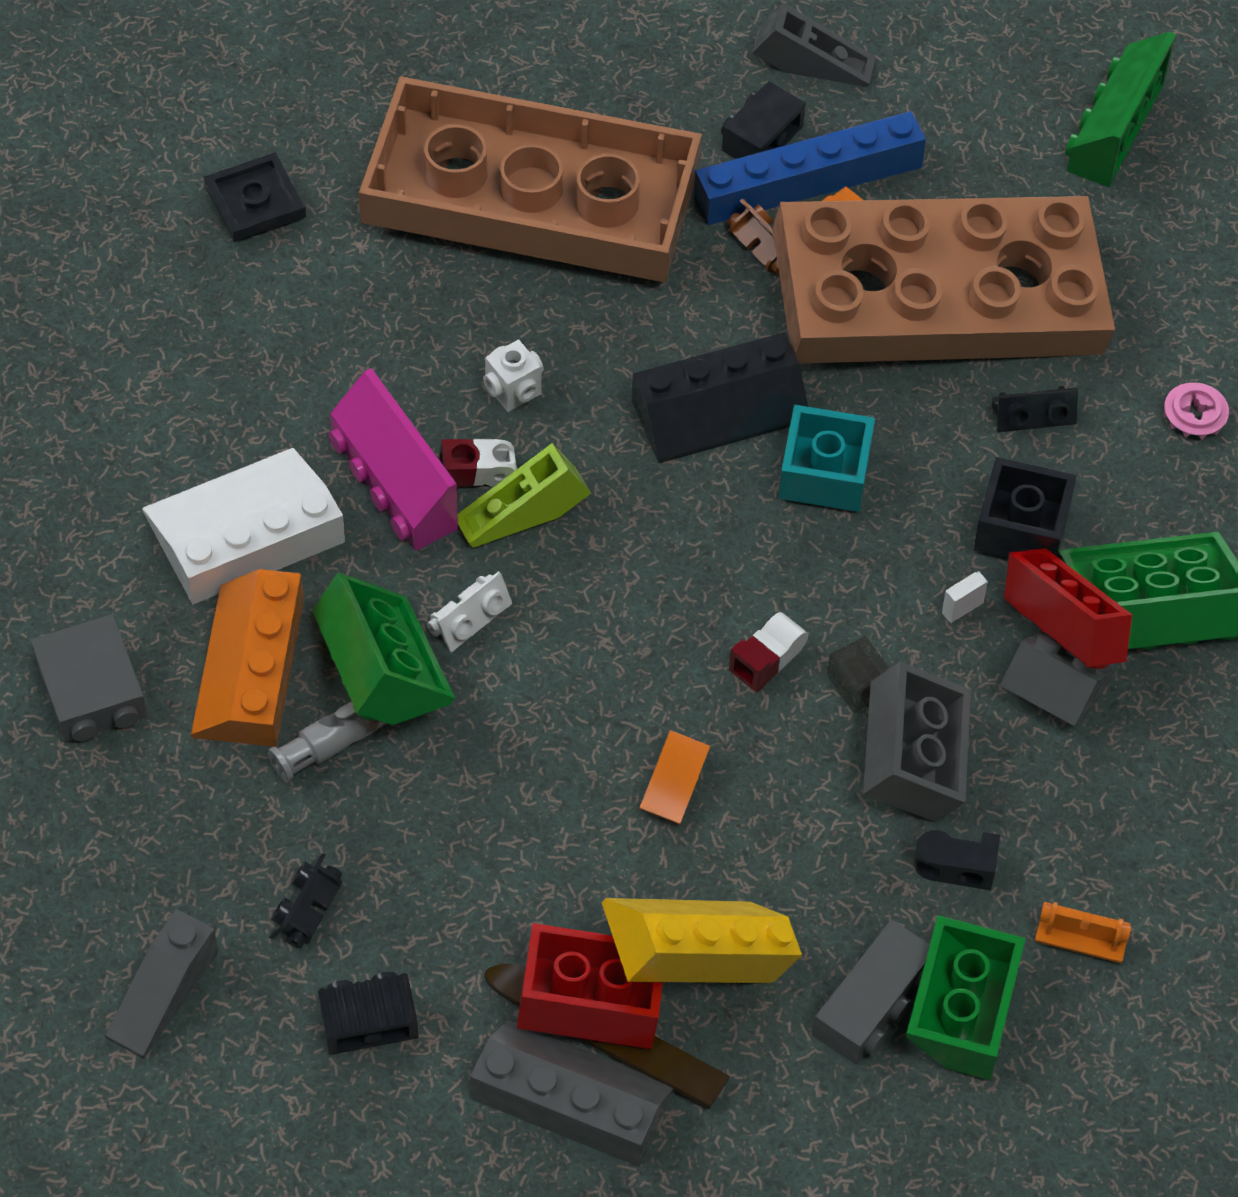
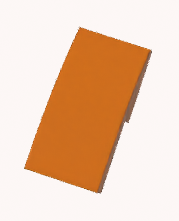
M670 730L639 810L680 825L710 745Z

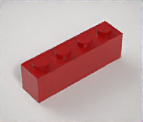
M1046 548L1009 553L1004 599L1015 607L1020 614L1026 616L1040 627L1041 631L1047 633L1061 644L1062 648L1068 650L1082 661L1086 667L1104 669L1109 664L1126 662L1132 614Z

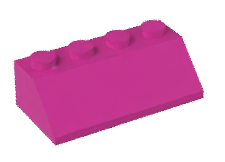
M372 368L364 371L330 413L332 431L328 433L329 439L338 454L344 452L349 458V466L356 480L360 483L363 481L367 483L370 488V496L379 511L386 510L390 515L391 525L397 537L401 541L407 539L413 549L417 551L458 530L457 484Z

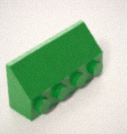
M1166 32L1128 44L1121 58L1116 56L1113 58L1107 73V78H1109L1107 84L1103 82L1099 84L1093 99L1095 106L1093 109L1086 108L1079 124V129L1081 130L1079 135L1072 134L1067 143L1064 154L1070 157L1067 172L1110 187L1165 84L1176 34Z
M338 572L312 612L320 628V633L329 648L331 658L340 673L342 683L347 689L355 712L368 721L378 720L395 725L451 705L455 699L454 694L408 598Z

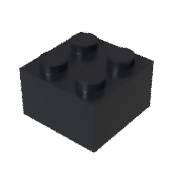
M996 457L978 520L974 551L1009 558V553L1046 548L1058 557L1072 504L1077 475Z

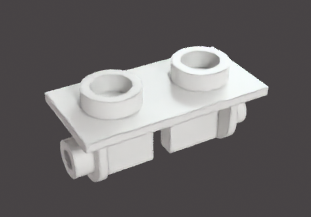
M499 571L493 576L490 574L486 577L479 576L474 584L458 595L460 600L458 604L451 601L437 613L434 612L430 615V621L426 624L429 632L435 637L442 634L447 649L450 652H453L512 604L502 574Z

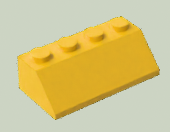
M605 898L602 902L628 982L772 983L802 956L788 916L753 902Z

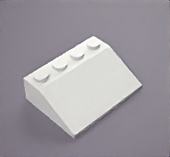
M294 448L142 508L192 605L218 595L221 584L258 569L276 571L345 542L343 515L324 482Z

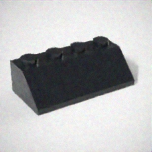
M785 332L633 373L632 403L658 463L788 428L791 424L794 405L808 407L800 365Z

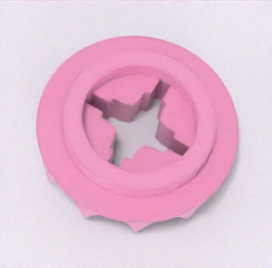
M1185 383L1172 389L1166 397L1164 417L1169 419L1171 430L1179 429L1183 431L1185 438L1190 434L1198 435L1201 440L1208 434L1217 436L1220 429L1227 423L1229 416L1228 403L1224 396L1211 386L1202 383ZM1192 402L1197 411L1202 413L1201 420H1198L1193 413L1189 412Z

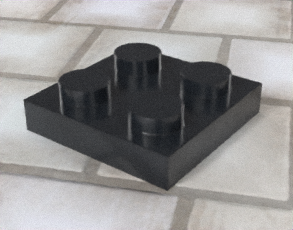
M276 152L204 177L205 188L234 242L306 217V207Z

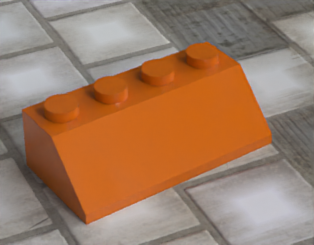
M258 569L221 584L191 738L277 747L304 603V591L300 573Z

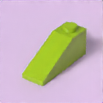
M551 443L458 513V525L468 543L474 548L557 519L589 496L591 492L576 467Z

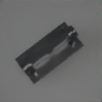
M1059 386L1056 390L1006 395L1005 392H1000L998 397L992 398V409L994 413H997L998 433L1077 424L1078 388L1065 389L1064 386Z
M322 853L311 864L304 861L291 881V884L297 887L290 900L284 897L271 917V920L276 925L269 938L274 939L280 932L288 935L286 941L293 947L302 948L304 943H310L324 916L311 908V904L314 903L326 911L342 885L340 879L342 873L339 869L333 866H327L326 868L320 866L326 856Z

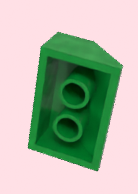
M938 915L906 1038L946 1069L991 1080L1026 938Z

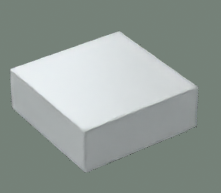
M979 571L946 590L942 614L950 623L984 603L988 581Z

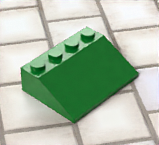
M1219 532L1061 549L1059 551L1058 557L1060 560L1132 614L1128 649L1139 648L1149 650L1159 645L1176 643L1192 645L1202 640L1219 638L1233 640L1238 638V560Z

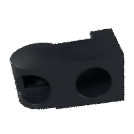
M930 830L923 833L918 839L913 860L914 868L922 878L991 891L996 871L1000 835L983 832L981 842L952 838L946 832L940 830Z

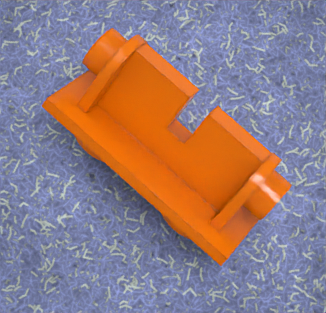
M1044 902L1035 942L1122 964L1126 944L1130 936L1131 923L1124 922V919L1121 918L1115 920L1059 906L1057 902H1053V904Z

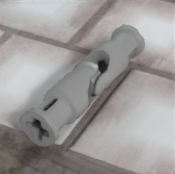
M351 701L340 707L330 716H325L299 731L298 737L280 748L273 746L268 749L267 755L277 774L285 783L293 780V774L312 763L319 765L346 749L351 743L363 739L387 725V723L378 720H362L355 712Z

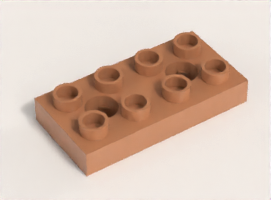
M400 76L359 191L361 223L667 283L695 184V170H698L700 166L702 134ZM452 158H463L475 163L464 169L453 170L446 168ZM601 187H613L627 193L617 199L595 197Z
M1088 196L780 202L772 229L789 342L799 363L1104 354L1114 334L1115 326ZM1004 267H1017L1029 272L1037 280L1039 286L1021 287L1017 277ZM861 270L869 272L878 277L886 288L879 291H865L860 281L848 271Z

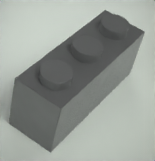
M891 919L817 1013L814 1019L812 1036L855 1065L860 1062L866 1053L873 1056L886 1038V1033L883 1030L891 1020L899 1023L908 1011L912 1002L908 998L916 988H919L930 944Z

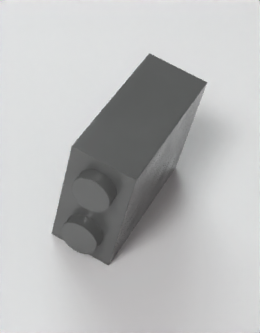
M113 614L30 639L35 662L64 743L74 740L86 741L93 738L99 732L114 727L127 728L137 723L139 719L147 717L144 697Z

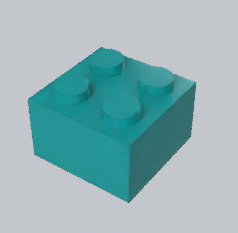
M794 405L781 470L778 499L860 512L875 418Z

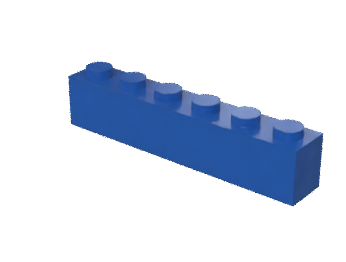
M912 111L695 170L694 198L707 225L727 221L735 213L742 214L746 210L740 202L742 198L752 208L759 204L764 210L778 207L780 202H797L838 191L845 186L849 188L922 168L926 138Z

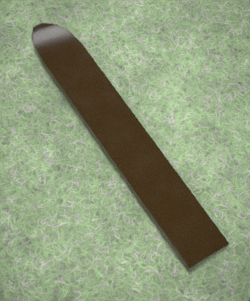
M504 963L489 967L484 974L487 984L499 995L520 1006L525 967L518 964ZM654 1036L652 1049L578 1038L648 1077L673 1088L674 1091L710 1109L730 1077Z

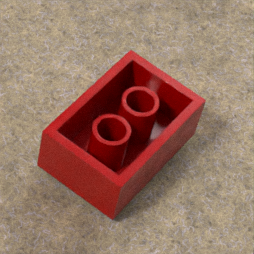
M532 923L516 1028L652 1049L659 1019L663 982H628L612 935Z

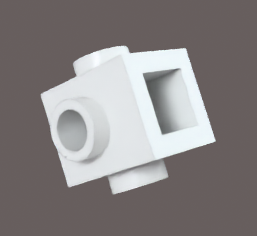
M517 340L507 346L496 348L489 356L485 357V376H483V381L490 395L496 397L506 411L509 412L541 395V373L544 371L539 356L534 351L529 352L522 342Z

